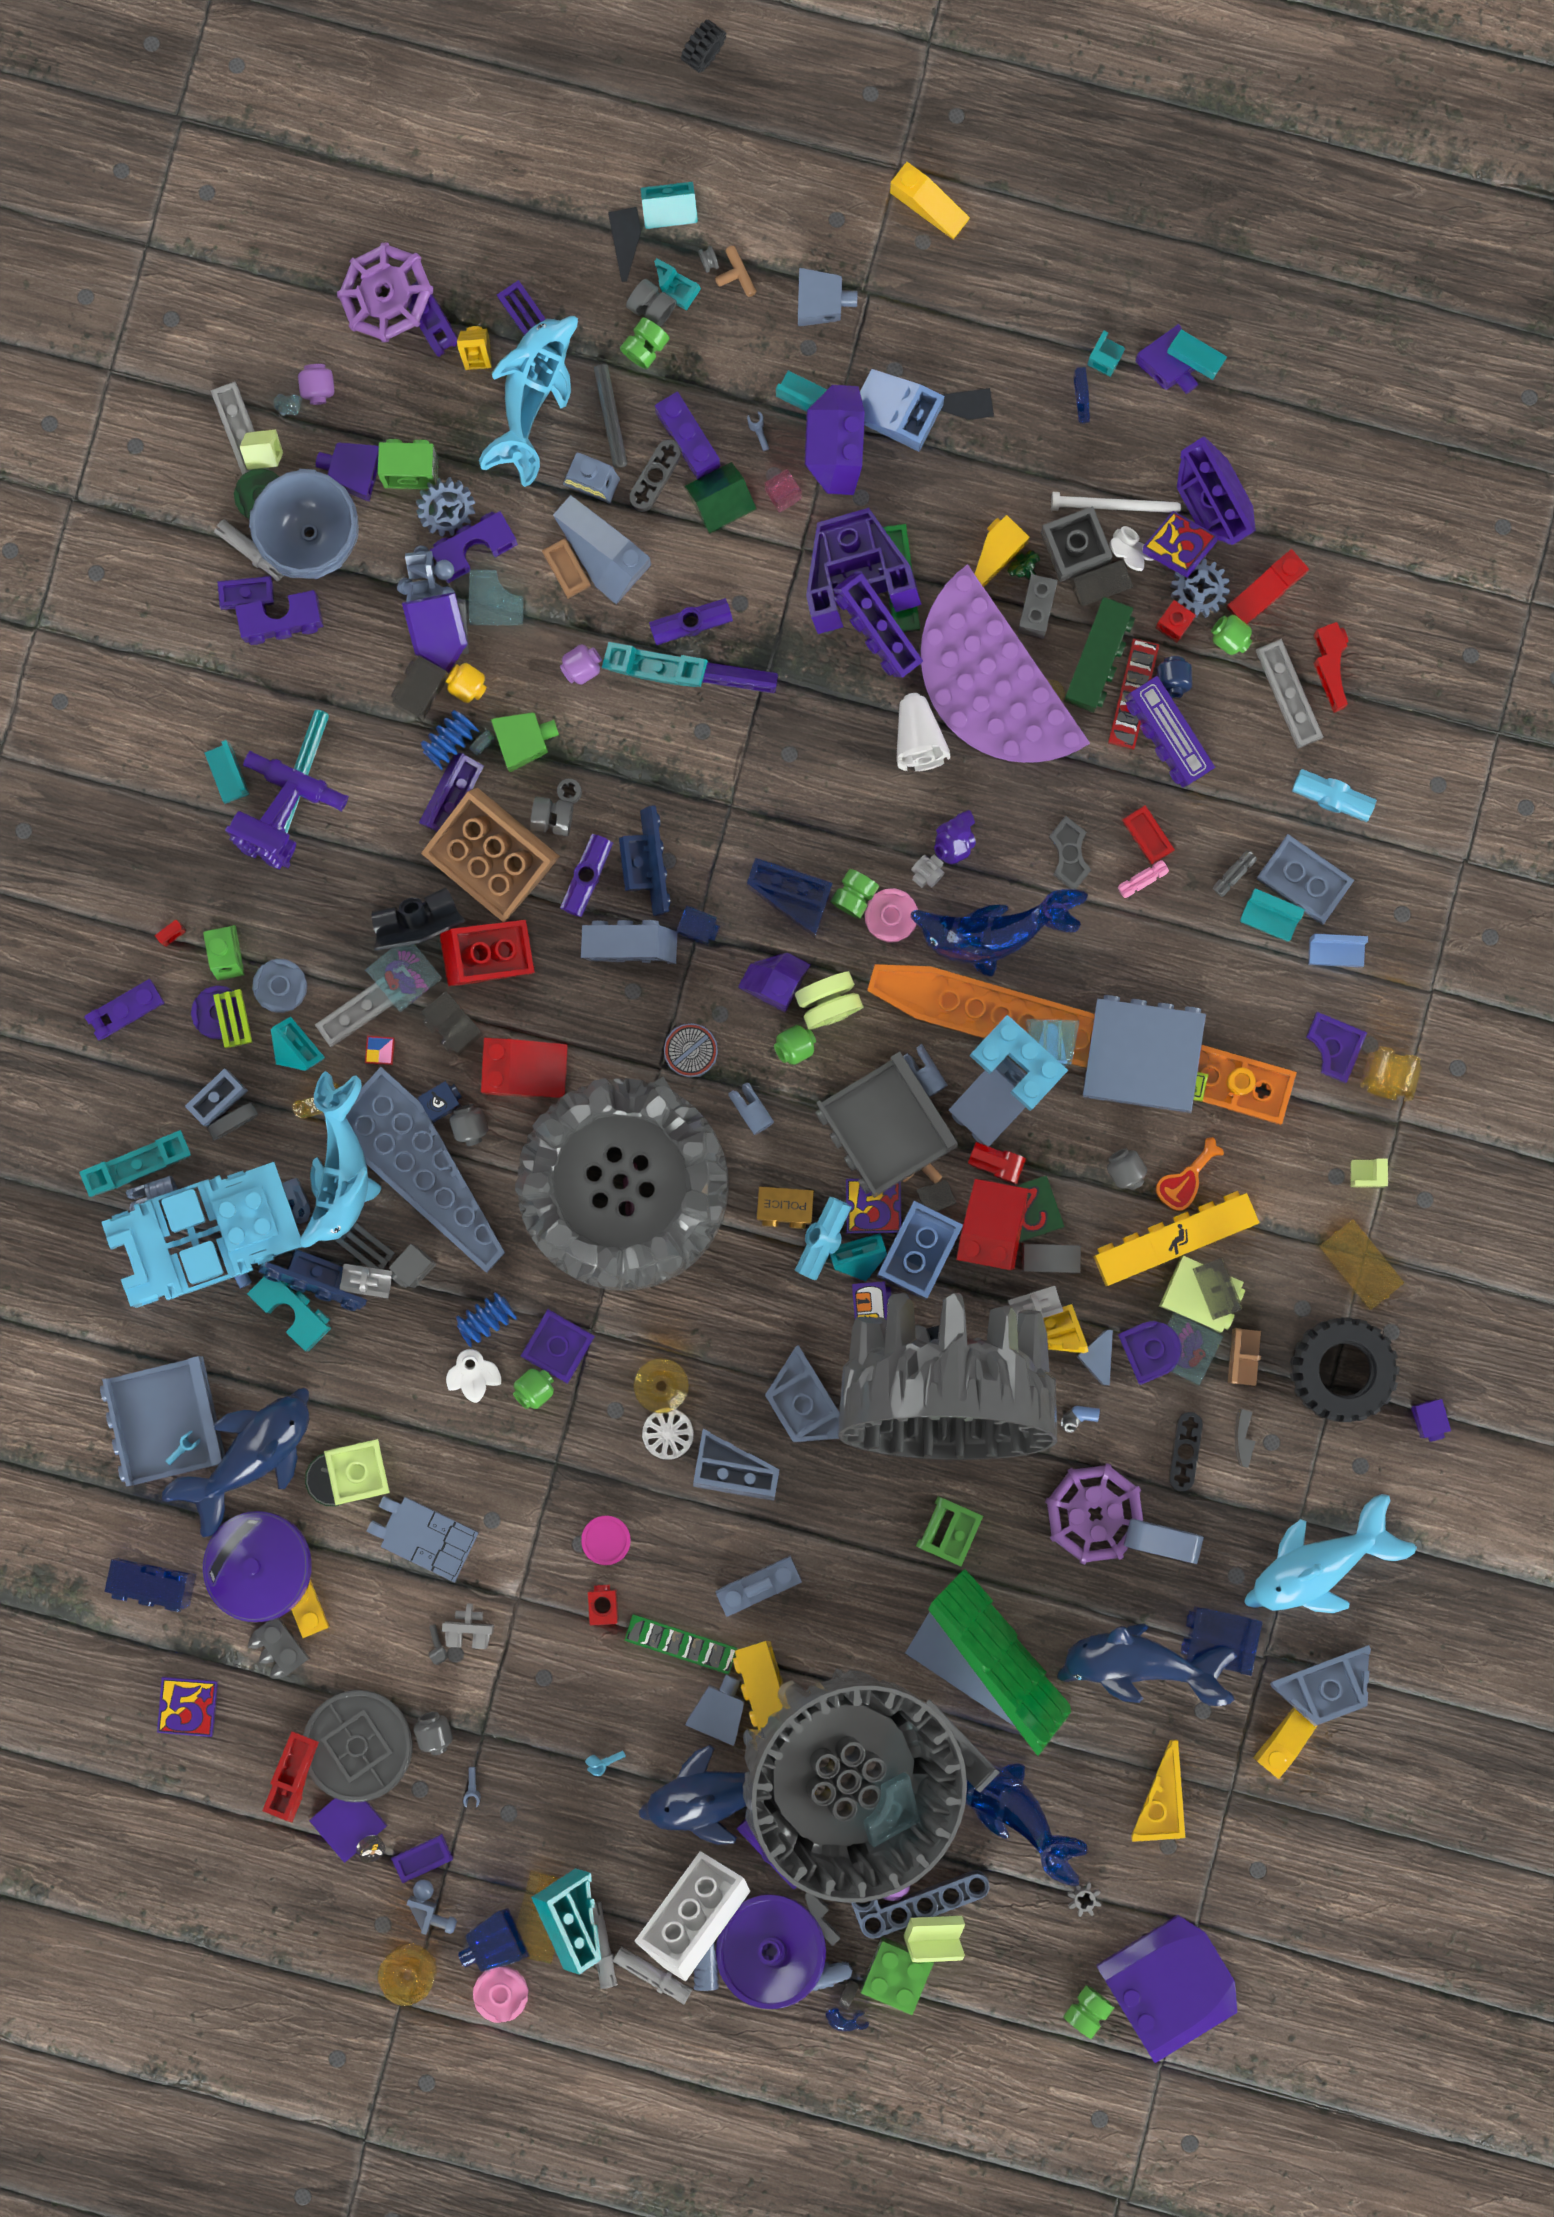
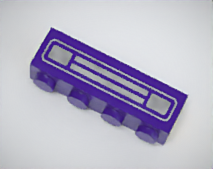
M1158 676L1126 695V706L1129 712L1140 720L1142 724L1140 728L1143 734L1148 739H1152L1156 746L1155 752L1162 762L1166 761L1171 769L1169 774L1177 785L1180 784L1182 788L1186 787L1215 768Z

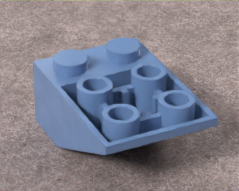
M871 369L860 390L865 411L864 425L919 452L943 406L944 396L921 384Z

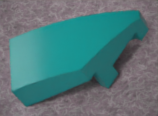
M656 258L654 262L662 292L674 298L677 302L676 305L687 311L701 290L699 284L677 273L674 267Z

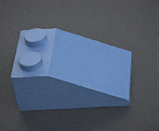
M914 1201L877 1277L926 1300L963 1224Z

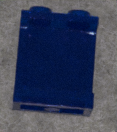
M1194 1606V1611H1189L1186 1621V1627L1190 1628L1188 1639L1183 1638L1180 1654L1184 1655V1659L1192 1662L1210 1650L1219 1647H1229L1237 1655L1224 1669L1252 1676L1262 1621Z

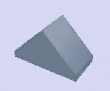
M1113 1330L1102 1332L1088 1345V1352L1077 1355V1358L1101 1385H1110Z

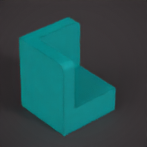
M1104 330L1089 357L1087 365L1111 377L1125 348L1107 339L1108 332Z

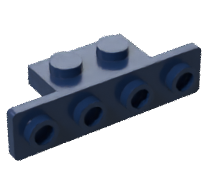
M650 805L640 811L643 835L622 836L619 838L625 891L650 890L653 916H660L669 911L670 896L666 890L667 870L663 866L662 854L664 845L659 834L660 816L657 813L656 806Z
M297 1249L293 1251L287 1269L265 1262L258 1271L265 1274L264 1278L273 1282L284 1281L289 1283L290 1288L296 1291L305 1292L307 1290L313 1292L316 1298L323 1301H337L341 1303L340 1306L347 1310L356 1311V1309L364 1307L367 1302L364 1298L340 1290L343 1273L342 1266Z

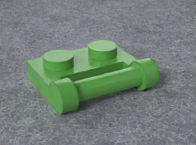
M937 1496L935 1504H937L922 1540H918L916 1547L962 1566L983 1516ZM948 1509L953 1511L954 1514L940 1546L937 1547L932 1542Z

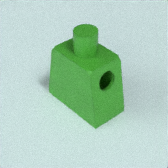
M535 713L491 719L509 772L545 755L548 751L544 740L559 735L554 720L539 725Z
M236 926L204 931L209 967L216 979L220 981L245 976Z

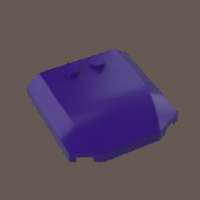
M1176 1915L1096 1965L1154 2063L1238 2013L1233 1977L1205 1931L1185 1920L1180 1915Z

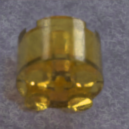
M1383 1046L1379 1047L1378 1051L1370 1052L1367 1057L1360 1087L1368 1086L1367 1092L1385 1099L1396 1100L1397 1096H1405L1404 1101H1412L1422 1069L1420 1065L1421 1059L1414 1055L1401 1056L1394 1054L1395 1051L1393 1049Z
M404 1944L394 1948L383 1960L378 1971V1982L385 1997L392 2003L401 2006L412 2005L424 1999L436 1981L437 1967L435 1958L425 1948L416 1944ZM406 1969L411 1971L412 1976L409 1980L404 1979L405 1974L403 1972Z

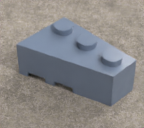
M619 920L617 925H608L607 921H592V925H582L581 958L603 962L642 961V963L665 961L668 964H676L677 932L660 926L659 921L643 920L642 925H633V921Z
M703 1429L693 1487L774 1501L779 1469Z

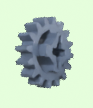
M451 477L447 478L446 483H442L441 479L437 478V485L433 486L428 482L429 490L427 492L420 490L423 499L416 500V504L420 508L416 510V513L421 518L420 521L423 527L428 526L430 533L433 534L438 529V533L442 537L445 531H449L451 536H453L454 529L462 528L464 522L471 523L468 514H475V510L471 506L475 504V501L470 496L469 488H463L460 480L453 484Z
M1205 558L1191 572H1197L1193 579L1187 578V580H1184L1185 576L1175 572L1174 577L1178 581H1172L1170 586L1176 589L1172 592L1171 598H1178V603L1193 611L1196 615L1195 618H1197L1199 612H1202L1205 618L1208 617L1210 609L1217 613L1219 611L1217 604L1224 606L1227 600L1222 596H1226L1230 592L1229 589L1224 588L1229 583V579H1222L1221 577L1225 570L1216 571L1217 563L1213 562L1208 566ZM1208 574L1213 577L1215 582L1211 581V579L1208 577ZM1197 584H1202L1203 593L1198 592ZM1184 594H1188L1192 602H1190ZM1208 597H1216L1212 602L1203 605L1204 600Z

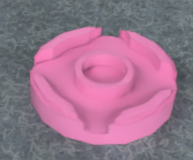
M896 888L884 889L876 893L872 900L868 901V907L865 910V923L869 932L877 939L887 943L899 942L906 939L915 930L918 921V908L914 900L906 892Z
M495 1966L487 1969L478 1977L473 1988L476 2010L485 2019L495 2023L515 2019L523 2012L528 2001V1987L524 1977L517 1970L508 1966Z

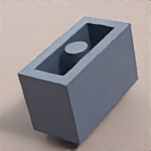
M224 1068L185 1107L203 1126L208 1127L216 1122L248 1090L230 1071Z

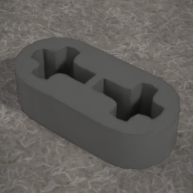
M248 1103L207 1127V1130L213 1140H217L250 1122L258 1116V1113L253 1104Z

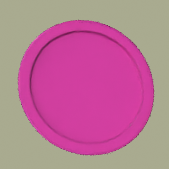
M600 1516L591 1520L584 1528L581 1537L582 1548L586 1556L591 1561L600 1565H612L622 1560L627 1554L631 1542L630 1533L626 1525L618 1518L612 1516Z

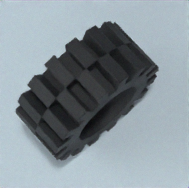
M705 20V22L700 24L699 28H696L695 33L690 36L689 42H686L684 46L686 48L682 50L681 60L698 73L703 72L710 65V62L715 59L716 54L720 52V47L724 45L727 33L712 21Z

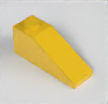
M908 162L904 164L891 181L890 193L953 240L970 219L929 177Z
M480 326L468 327L466 331H460L457 346L465 370L492 368L490 340L487 329H482Z
M1007 515L1002 520L999 518L995 519L987 528L989 533L987 534L975 571V576L983 587L1028 544L1030 537Z
M1293 1707L1253 1758L1280 1779L1296 1759L1317 1726L1311 1724Z

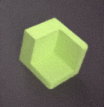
M276 429L246 433L240 445L248 470L278 467L283 455Z
M1388 1159L1351 1161V1187L1388 1186Z

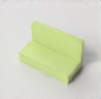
M963 1917L910 1918L904 1933V1939L912 1962L963 1960L965 1954L959 1940L965 1926Z

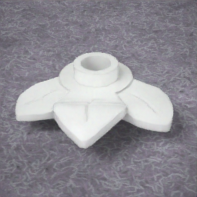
M1123 526L1114 532L1113 539L1110 541L1111 551L1116 557H1123L1124 562L1130 568L1142 571L1144 569V560H1154L1142 553V548L1145 544L1139 542V536L1133 529Z
M466 1349L458 1355L456 1365L448 1371L446 1383L449 1390L461 1388L467 1399L477 1403L483 1397L486 1385L496 1386L501 1384V1375L497 1366L493 1362L484 1360L477 1350ZM471 1359L475 1362V1365L467 1367L465 1362Z

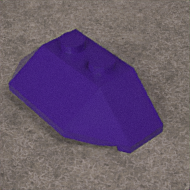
M831 385L807 409L805 466L823 487L826 494L854 495L862 469L865 416L859 386Z
M1206 437L1200 438L1183 449L1180 456L1181 463L1177 489L1195 523L1218 535L1219 541L1231 545L1236 544L1255 532L1253 505L1229 460Z

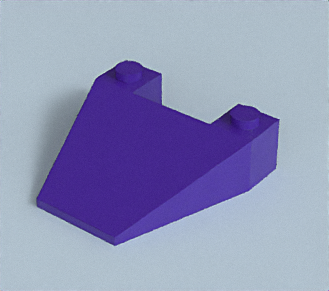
M869 508L817 523L806 597L811 619L818 634L844 627L839 605L834 599L836 594L832 589L853 573H862L876 594L888 591L895 612L921 605L917 584L909 563Z

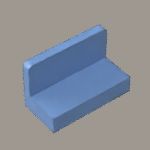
M1313 934L1309 938L1308 965L1364 967L1365 944L1368 943V936Z

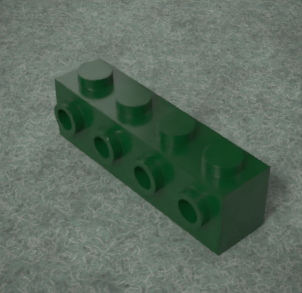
M1103 597L1065 696V703L1094 713L1097 706L1102 708L1107 692L1103 691L1106 681L1112 682L1117 667L1112 666L1115 656L1121 658L1126 642L1122 641L1125 631L1131 632L1136 619L1131 616L1134 608Z

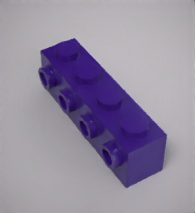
M853 573L832 589L836 594L834 597L836 603L842 610L846 609L851 615L850 622L858 632H863L867 638L865 641L867 647L873 654L877 653L883 661L880 663L881 667L889 676L893 675V677L903 678L923 662L862 573Z

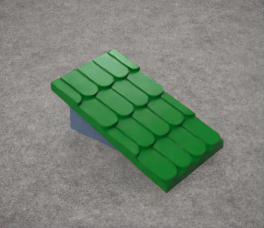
M964 1568L931 1603L928 1608L929 1614L905 1654L1015 1726L1035 1754L1039 1756L1072 1712L1071 1706L1045 1676L1047 1672L1017 1639L1015 1630L992 1605L993 1600Z

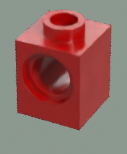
M1173 600L1155 628L1175 643H1178L1192 624L1196 615Z
M610 1584L594 1585V1590L588 1592L590 1626L618 1624L617 1589H610ZM599 1597H606L610 1601L611 1607L607 1612H601L596 1608V1600Z

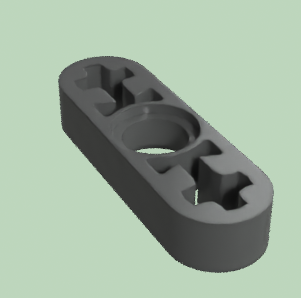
M664 440L658 445L631 490L630 503L636 511L646 512L652 508L679 463L681 450L674 440ZM672 447L674 448L675 457H668L665 465L669 468L666 469L661 464L665 457L663 450H669ZM653 469H659L663 473L662 480L657 483L651 482L648 479V473ZM644 482L649 488H651L648 490L646 494L648 502L646 503L643 501L641 502V504H637L638 501L636 495L638 494L641 496L646 489L645 486L642 485V483Z

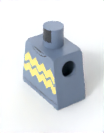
M577 452L563 485L610 504L620 478L612 466Z

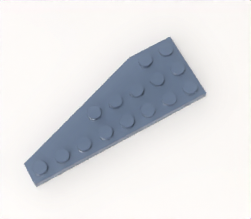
M380 1067L361 1088L354 1105L346 1115L362 1147L366 1164L480 1268L488 1273L505 1254L504 1249L421 1103Z

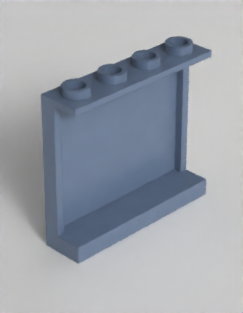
M1104 995V999H1097L1083 1097L1192 1113L1206 1014L1201 1013V1009L1195 1007H1185V1011L1175 1010L1174 1005L1167 1003H1158L1157 1007L1147 1006V1001L1131 999L1130 1003L1120 1002V997Z
M203 1356L114 1378L102 1379L103 1386H100V1392L103 1401L108 1403L109 1412L106 1413V1419L109 1428L114 1430L115 1439H112L115 1455L120 1457L121 1466H118L120 1480L126 1483V1487L216 1466L224 1458L225 1451L220 1431L214 1430L217 1416ZM193 1431L188 1436V1441L194 1444L200 1438V1443L192 1450H186L169 1465L165 1460L178 1448L181 1437L187 1432Z

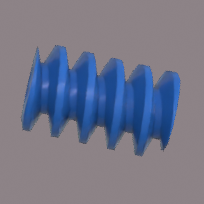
M455 710L451 712L454 721L448 718L444 719L447 728L439 725L436 727L439 736L430 733L428 737L431 743L426 741L420 742L423 753L440 770L443 769L440 760L447 763L450 762L448 752L454 755L458 754L455 748L456 744L463 748L466 746L462 739L463 737L470 740L473 739L470 732L471 729L479 732L463 714Z
M493 1293L495 1300L493 1303L485 1298V1308L483 1309L480 1305L476 1304V1314L466 1310V1320L459 1315L456 1316L457 1327L470 1348H472L471 1338L480 1343V1333L486 1337L491 1336L489 1327L499 1331V1321L504 1325H508V1315L515 1320L517 1319L516 1314L504 1296L501 1297L498 1293Z

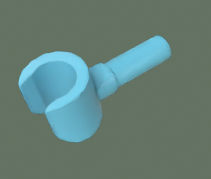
M189 1431L181 1437L178 1448L165 1460L169 1465L186 1450H192L200 1443V1438L194 1444L188 1441V1436L193 1431Z
M622 1750L602 1760L595 1755H591L585 1761L589 1766L587 1770L594 1776H601L605 1772L606 1766L624 1758L625 1753Z

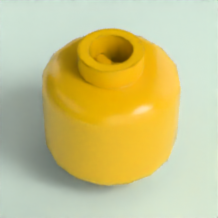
M463 663L460 666L456 664L445 680L448 684V692L464 703H469L474 698L479 700L487 688L483 685L485 681L484 674L468 663Z

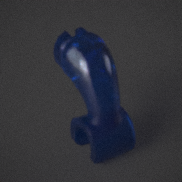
M832 2008L826 2012L828 2024L838 2031L863 2030L869 2026V2021L864 2024L856 2022L859 2016L865 2014L862 2010L857 2011L853 2015L852 2020L845 2019L840 2014L838 2008Z

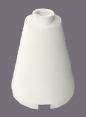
M918 693L908 694L900 701L896 758L898 768L908 771V766L915 767V771H924L939 767L944 764L945 757L948 760L950 759L948 745L927 699Z

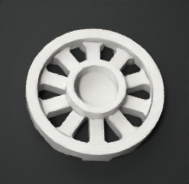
M664 1408L652 1413L644 1423L642 1438L647 1450L652 1455L665 1460L675 1459L686 1453L692 1444L694 1436L693 1426L689 1418L681 1411L672 1408ZM665 1412L669 1414L667 1423L662 1416ZM674 1415H678L680 1420L673 1424ZM657 1417L661 1426L653 1423L652 1419ZM683 1423H687V1429L678 1430ZM651 1427L657 1433H647V1428ZM687 1434L689 1436V1440L685 1441L681 1439L679 1435ZM658 1438L654 1444L649 1445L648 1443L649 1439ZM675 1442L683 1445L684 1448L679 1451ZM663 1443L662 1452H656V1448ZM668 1445L671 1446L673 1455L667 1454Z

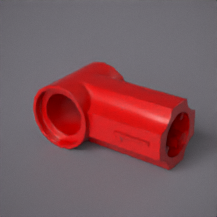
M976 1142L968 1164L993 1173L995 1177L1017 1184L1026 1158L1003 1150L1002 1152Z

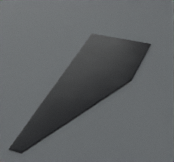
M637 207L608 212L622 282H626L641 234Z
M990 388L941 394L944 396L941 411L968 420L994 417Z

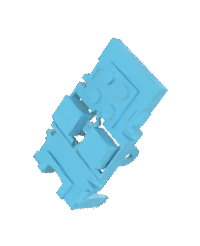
M275 1162L246 1171L245 1173L240 1171L227 1176L228 1179L222 1180L221 1176L218 1175L214 1179H207L149 1199L145 1203L135 1204L134 1211L130 1213L125 1211L112 1216V1219L102 1221L101 1223L110 1249L125 1245L135 1274L121 1279L130 1306L138 1308L158 1301V1298L164 1295L166 1300L188 1294L253 1271V1264L258 1263L260 1265L274 1260L273 1257L301 1248V1236ZM196 1188L199 1189L209 1221L217 1220L218 1226L196 1233L193 1226L204 1223L205 1217L194 1190ZM159 1201L162 1202L171 1230L176 1233L187 1229L189 1236L166 1243L165 1237L170 1236V1232ZM220 1231L222 1237L216 1239L228 1274L210 1280L222 1275L223 1269L214 1243L208 1241L200 1244L199 1238ZM191 1242L193 1247L182 1250L179 1254L189 1282L196 1284L210 1280L190 1288L188 1287L177 1253L171 1255L169 1248Z

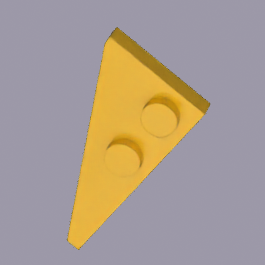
M1177 1739L1170 1740L1132 1832V1842L1185 1838Z

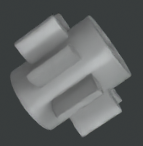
M935 854L930 859L923 855L911 869L915 873L912 880L921 888L926 883L932 888L945 874L940 869L943 866V862Z
M1089 1881L1085 1887H1080L1076 1882L1075 1887L1077 1889L1074 1893L1067 1892V1895L1073 1898V1902L1069 1903L1068 1906L1070 1909L1077 1907L1079 1917L1082 1916L1083 1911H1088L1093 1916L1092 1909L1094 1906H1101V1903L1095 1899L1100 1894L1099 1889L1091 1891V1883ZM1087 1893L1091 1900L1090 1902L1085 1901L1084 1905H1081L1078 1896L1083 1897Z

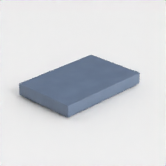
M1289 834L1286 835L1256 878L1291 904L1305 909L1304 913L1321 925L1326 922L1354 882V879Z

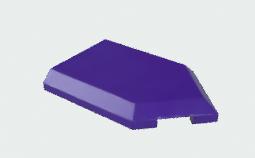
M455 592L403 602L402 606L415 655L448 675L468 644Z

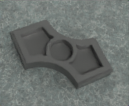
M1065 816L1049 836V839L1057 849L1059 857L1058 866L1053 876L1075 892L1091 871V868L1085 863L1081 852L1082 841L1087 832Z

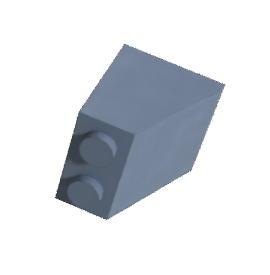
M1006 1056L990 1074L985 1070L952 1105L949 1111L952 1113L953 1119L958 1124L965 1125L972 1132V1136L977 1142L989 1147L1026 1108L1010 1092L1027 1074Z

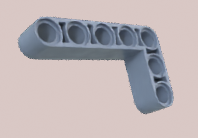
M974 1870L906 1895L898 1901L879 1905L877 1899L866 1904L853 1902L852 1906L863 1934L868 1938L874 1939L907 1927L910 1918L934 1917L982 1899L989 1892L990 1886L986 1875L981 1871ZM980 1878L984 1881V1886L980 1891H972L969 1888V1883L972 1879ZM948 1888H955L958 1891V1897L953 1901H947L943 1898V1893ZM921 1898H929L933 1903L929 1910L922 1911L918 1909L917 1902ZM898 1907L905 1909L907 1912L906 1917L900 1921L894 1920L891 1917L893 1909ZM871 1917H875L881 1922L880 1927L873 1931L865 1926V1922Z

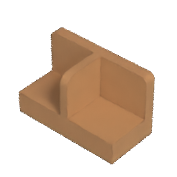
M1232 1329L1228 1383L1256 1386L1258 1360H1261V1356H1259L1261 1331Z

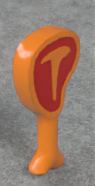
M1213 1137L1205 1139L1204 1150L1190 1166L1186 1167L1179 1174L1163 1176L1157 1182L1156 1194L1161 1202L1175 1211L1187 1209L1197 1194L1199 1187L1198 1176L1201 1169L1212 1157L1224 1155L1223 1149L1216 1145V1140Z

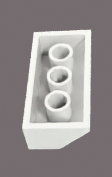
M700 1851L635 1939V1942L662 1967L686 1982L750 1893L745 1879Z

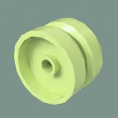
M849 971L822 979L795 993L800 1007L808 1008L817 1005L803 1016L809 1030L836 1023L864 1008L858 994L851 993L841 996L850 991L855 985Z

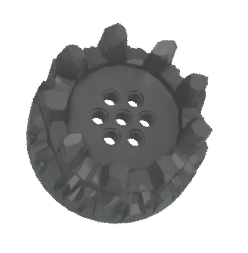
M603 1078L594 1080L589 1085L578 1088L577 1091L567 1093L556 1104L551 1105L546 1113L541 1114L532 1125L533 1131L527 1136V1143L524 1144L519 1158L520 1166L518 1167L515 1191L518 1195L519 1208L528 1233L541 1252L561 1271L578 1281L598 1288L622 1291L645 1289L665 1283L680 1275L692 1266L709 1248L719 1231L727 1207L729 1194L727 1162L713 1128L703 1115L683 1097L665 1086H659L644 1080L629 1078L608 1080ZM613 1148H618L622 1151V1158L617 1163H612L607 1158L608 1152ZM639 1156H644L649 1161V1165L644 1171H638L634 1168V1160ZM592 1167H599L602 1170V1177L596 1182L590 1181L587 1177V1172ZM616 1176H627L628 1186L625 1189L618 1190L614 1187L613 1181ZM644 1183H651L655 1187L654 1194L649 1198H644L640 1195V1187ZM603 1193L608 1197V1204L604 1208H596L593 1204L594 1197L597 1194ZM627 1201L632 1202L635 1207L634 1213L628 1217L622 1216L619 1211L620 1205Z
M906 1293L892 1294L888 1299L887 1320L883 1317H856L852 1327L849 1361L843 1366L839 1439L851 1447L873 1453L937 1460L1008 1458L1033 1454L1051 1448L1057 1443L1056 1379L1049 1372L1047 1331L1041 1311L1022 1310L1018 1312L1017 1324V1315L1011 1306L991 1309L987 1341L979 1337L967 1339L963 1296L960 1293H953L942 1302L938 1339L931 1341L927 1329L920 1325H915L914 1306Z
M836 1668L832 1680L816 1682L814 1686H808V1690H805L792 1680L782 1684L778 1691V1698L783 1705L782 1709L770 1715L768 1723L765 1727H761V1730L747 1729L743 1735L744 1743L747 1747L744 1758L749 1769L745 1773L743 1784V1798L748 1807L745 1818L767 1858L777 1871L794 1886L808 1894L830 1901L853 1903L882 1899L898 1893L917 1882L936 1865L954 1840L966 1804L967 1779L965 1764L960 1747L952 1731L943 1719L917 1696L894 1682L889 1683L885 1680L879 1682L863 1671L849 1670L845 1672ZM854 1745L853 1753L845 1756V1750L849 1746ZM830 1758L829 1763L825 1767H819L822 1759ZM876 1761L874 1769L866 1771V1766L870 1762ZM851 1773L850 1779L847 1782L840 1783L841 1777L844 1774ZM826 1785L823 1793L815 1795V1790L819 1786ZM872 1789L869 1797L862 1798L865 1790ZM841 1801H847L846 1806L842 1810H836L837 1805Z

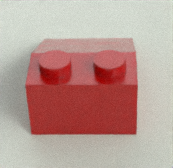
M526 920L454 928L440 934L448 987L535 973Z
M484 1038L481 1093L499 1096L563 1097L566 1088L568 1044Z
M975 1179L961 1232L956 1260L1013 1270L1029 1189Z

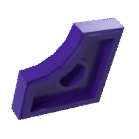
M1316 1012L1306 1038L1312 1041L1321 1053V1073L1347 1083L1367 1032Z

